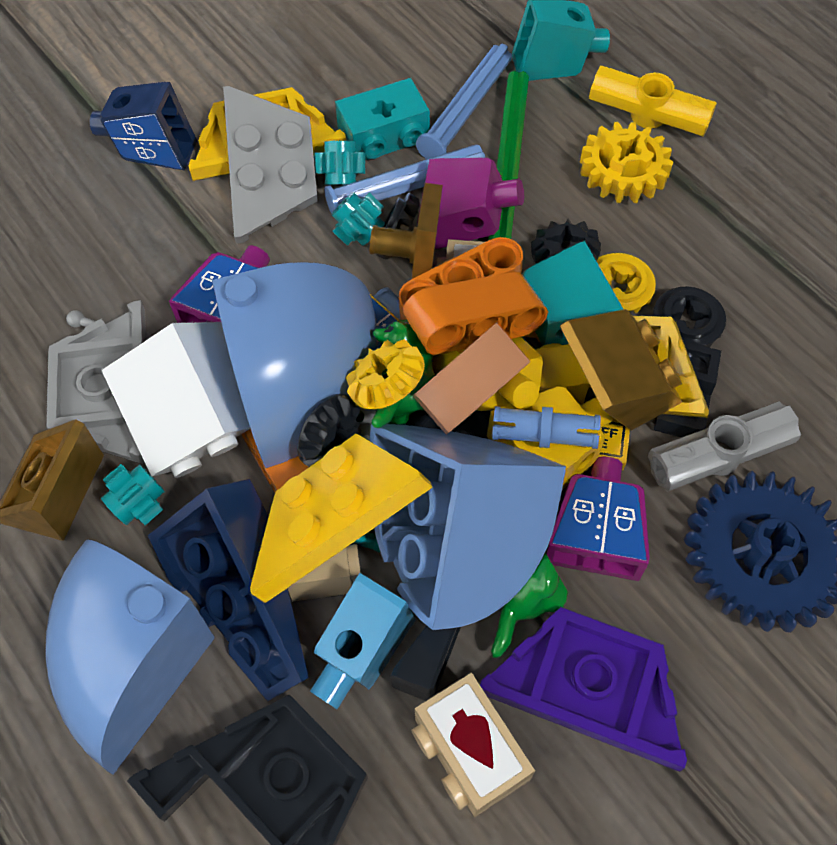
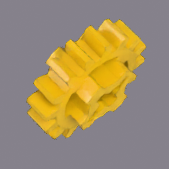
M614 122L611 131L600 126L597 136L590 134L587 137L586 146L582 148L580 174L583 177H589L587 184L589 189L597 186L601 187L600 197L604 198L609 193L615 194L616 203H621L624 196H629L633 203H638L640 194H644L647 198L651 199L654 197L656 189H664L673 165V161L669 160L672 149L662 147L665 138L663 136L652 138L650 136L652 128L650 127L645 128L642 132L636 130L635 122H631L628 129H623L619 122Z

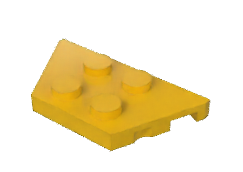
M293 87L254 95L310 117L313 156H315V153H324L325 141H346L345 133L341 129L335 132L325 123L324 115L314 106L308 105L304 101V97ZM224 101L213 103L208 115L209 123L203 128L198 140L200 150L196 160L191 159L188 166L193 181L229 174Z
M354 434L341 445L329 450L323 458L298 476L289 479L284 486L275 491L250 586L251 594L264 603L268 602L433 488L431 482L414 467L360 435Z

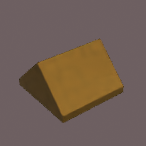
M75 419L34 435L0 501V524L64 541L104 457L85 424Z

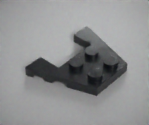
M289 694L225 727V731L196 746L190 745L174 753L173 758L150 770L145 768L133 774L127 782L157 817L165 822L208 778H211L270 845H336L368 776Z

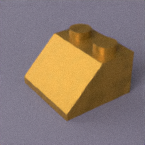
M627 309L568 320L560 325L603 411L631 431L682 403L675 389L682 384V381L668 358L660 362L653 349L660 342L645 318L638 322Z

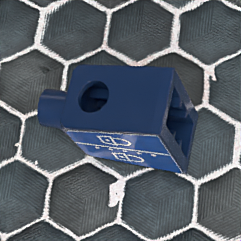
M170 82L117 87L112 90L103 110L93 111L90 116V129L95 136L110 137L119 155L126 161L185 171L197 143L195 134Z

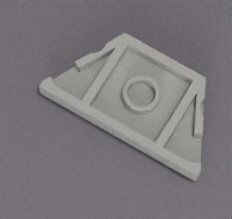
M225 86L223 90L235 242L239 244L249 240L248 235L268 224L273 227L285 220L291 212L301 211L316 203L317 189L310 117L233 87Z
M138 300L127 304L129 312L105 324L101 318L86 326L79 334L67 336L49 346L46 427L51 429L77 419L85 424L102 452L143 464L145 462L102 372V369L146 341L145 309L142 301Z

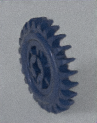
M750 471L746 475L742 487L738 484L736 476L731 475L725 483V492L722 491L719 484H714L709 490L710 501L704 496L699 498L696 503L698 513H692L687 519V523L693 531L685 535L684 542L687 546L696 550L688 553L685 559L688 564L701 567L693 576V580L699 584H710L711 588L705 594L706 599L711 601L721 597L724 600L721 609L723 614L728 615L735 609L739 610L740 622L744 626H748L753 618L757 617L760 627L766 632H769L774 627L775 620H777L783 631L790 633L796 628L797 621L802 626L811 628L816 624L817 616L821 618L830 617L835 609L832 604H837V536L834 535L837 531V519L825 520L823 516L830 508L832 501L827 500L813 507L810 502L815 487H809L801 495L797 496L794 494L796 478L791 477L782 489L776 487L774 471L766 476L762 486L758 485L754 471ZM759 519H762V520H763V521L760 522L758 525L755 524V523H753V522H751V521H753V520H759ZM738 527L748 539L742 547L732 550L733 533ZM773 553L774 556H773V557L771 558V560L766 564V566L762 569V572H761V575H760L761 578H760V577H759V574H760V571H761V567L765 564V562L769 559V557H770L771 554ZM798 553H803V569L798 575L792 560ZM735 559H743L744 564L750 570L749 575L743 571ZM779 573L789 582L779 585L769 584L770 578Z

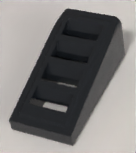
M426 626L394 667L390 675L392 687L424 701L435 696L461 627L432 630Z

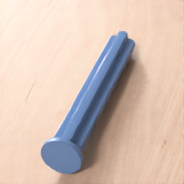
M502 43L500 46L493 45L428 133L421 134L418 137L416 147L425 159L446 154L447 146L511 61L512 54L507 50L508 46Z
M475 144L430 159L485 158V154L480 145ZM429 159L334 189L330 185L325 186V197L331 214L352 192H355L360 198H364L370 192L378 201L424 187Z

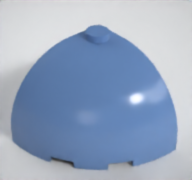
M308 262L276 264L212 280L235 378L265 469L298 456V440L309 415L327 399L339 394L349 395L347 393L349 385L345 377L355 370L354 361L364 359L369 353V348L372 350L377 349L378 340L373 335V331L377 329L376 318L367 287L360 279L348 271L326 264Z
M371 424L369 441L417 469L431 482L433 487L374 528L383 561L394 563L403 582L397 587L399 594L408 603V607L432 630L466 626L493 614L508 603L523 588L544 556L556 521L566 466L526 450L477 436L452 431L446 435L440 429L386 424L377 429Z
M85 540L62 575L54 594L46 630V666L52 695L63 722L84 751L107 772L114 775L215 637L189 597L124 555L93 540Z

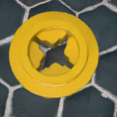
M610 253L598 258L597 263L610 286L612 280H616L618 284H628L625 292H622L618 287L612 289L623 309L637 314L642 306L650 304L655 292L656 281L652 270L646 263L635 256L624 253Z
M405 339L395 344L386 340L379 349L372 350L369 348L368 355L364 359L355 360V370L345 377L349 385L347 393L356 405L364 409H380L390 406L407 396L420 381L425 366L423 356L416 346L412 347ZM388 369L386 373L389 377L384 379L382 375H379L383 370Z

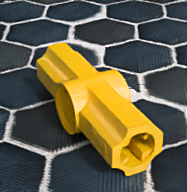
M600 65L595 75L589 94V99L630 112L632 120L642 128H657L662 124H666L703 137L717 105L715 101L674 89L673 81L664 74L654 72L645 74L640 78Z

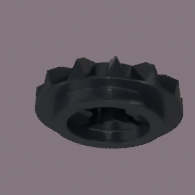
M410 193L406 195L404 200L398 198L389 212L383 227L409 231L420 207L419 198ZM376 254V256L381 257L385 260L393 257L388 255Z
M569 218L564 224L560 225L550 221L548 229H538L535 240L531 241V254L536 264L562 252L561 245L563 241H571L569 248L585 241L596 261L601 253L598 231L588 229L585 221L574 225Z
M683 286L670 289L658 298L654 306L653 316L672 317L678 326L682 340L711 347L718 338H721L726 326V314L721 303L713 295L699 288ZM685 308L687 309V314L690 315V319L696 321L693 329H689L686 326V322L680 320Z
M339 394L327 399L305 421L298 440L297 452L299 459L308 467L323 458L329 450L341 445L354 434L361 435L362 430L359 425L363 422L365 414L349 395Z

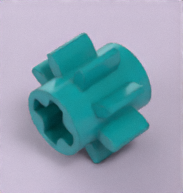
M325 141L324 153H315V173L325 174V185H346L356 182V174H365V153L356 152L355 141Z
M352 192L331 214L338 221L332 232L347 246L356 240L364 246L371 239L373 225L378 227L384 226L385 222L379 217L384 206L370 192L364 198H360L355 192Z
M120 464L103 479L109 491L101 497V500L125 525H128L136 518L146 526L164 510L156 499L165 490L141 464L131 472Z

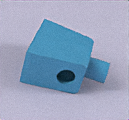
M359 573L315 647L314 653L328 664L310 692L338 709L355 681L369 690L416 621L411 609L408 607V603ZM363 643L359 655L348 659L350 649L356 644Z

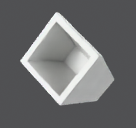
M221 322L172 323L102 369L103 375L151 477L172 472L175 478L189 474L202 466L200 462L201 457L208 453L211 457L233 449L238 445L236 437L251 429L235 378Z

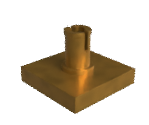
M424 184L418 227H414L413 231L373 225L369 254L410 258V263H413L412 279L431 270L443 185Z

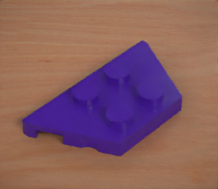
M560 607L542 624V627L532 637L524 640L503 664L491 675L488 674L481 680V688L487 697L673 770L681 772L685 769L687 757L685 749H681L675 721V716L678 713L673 691L669 688L667 682L669 669L664 645Z

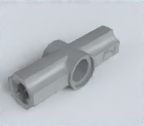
M780 401L739 417L730 415L719 416L712 421L707 429L651 449L648 454L651 473L657 484L664 487L667 492L710 475H729L741 463L796 443L801 436L798 426L799 419L790 405L785 406ZM717 442L725 443L732 450H727L720 447Z

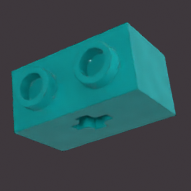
M411 78L335 101L338 130L341 129L345 133L346 141L356 142V152H364L365 161L403 148L415 146L418 137L421 134L428 133L430 130V110Z

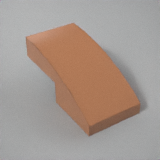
M495 323L418 390L413 397L447 435L528 365L530 360L498 323Z

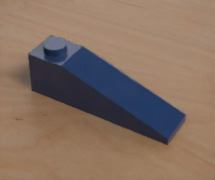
M247 479L206 488L147 536L168 580L178 591L183 592L187 590L201 607L199 613L207 626L215 625L229 642V655L264 698L269 701L309 677L288 589H285L266 603L251 594L250 586L269 516L251 480Z

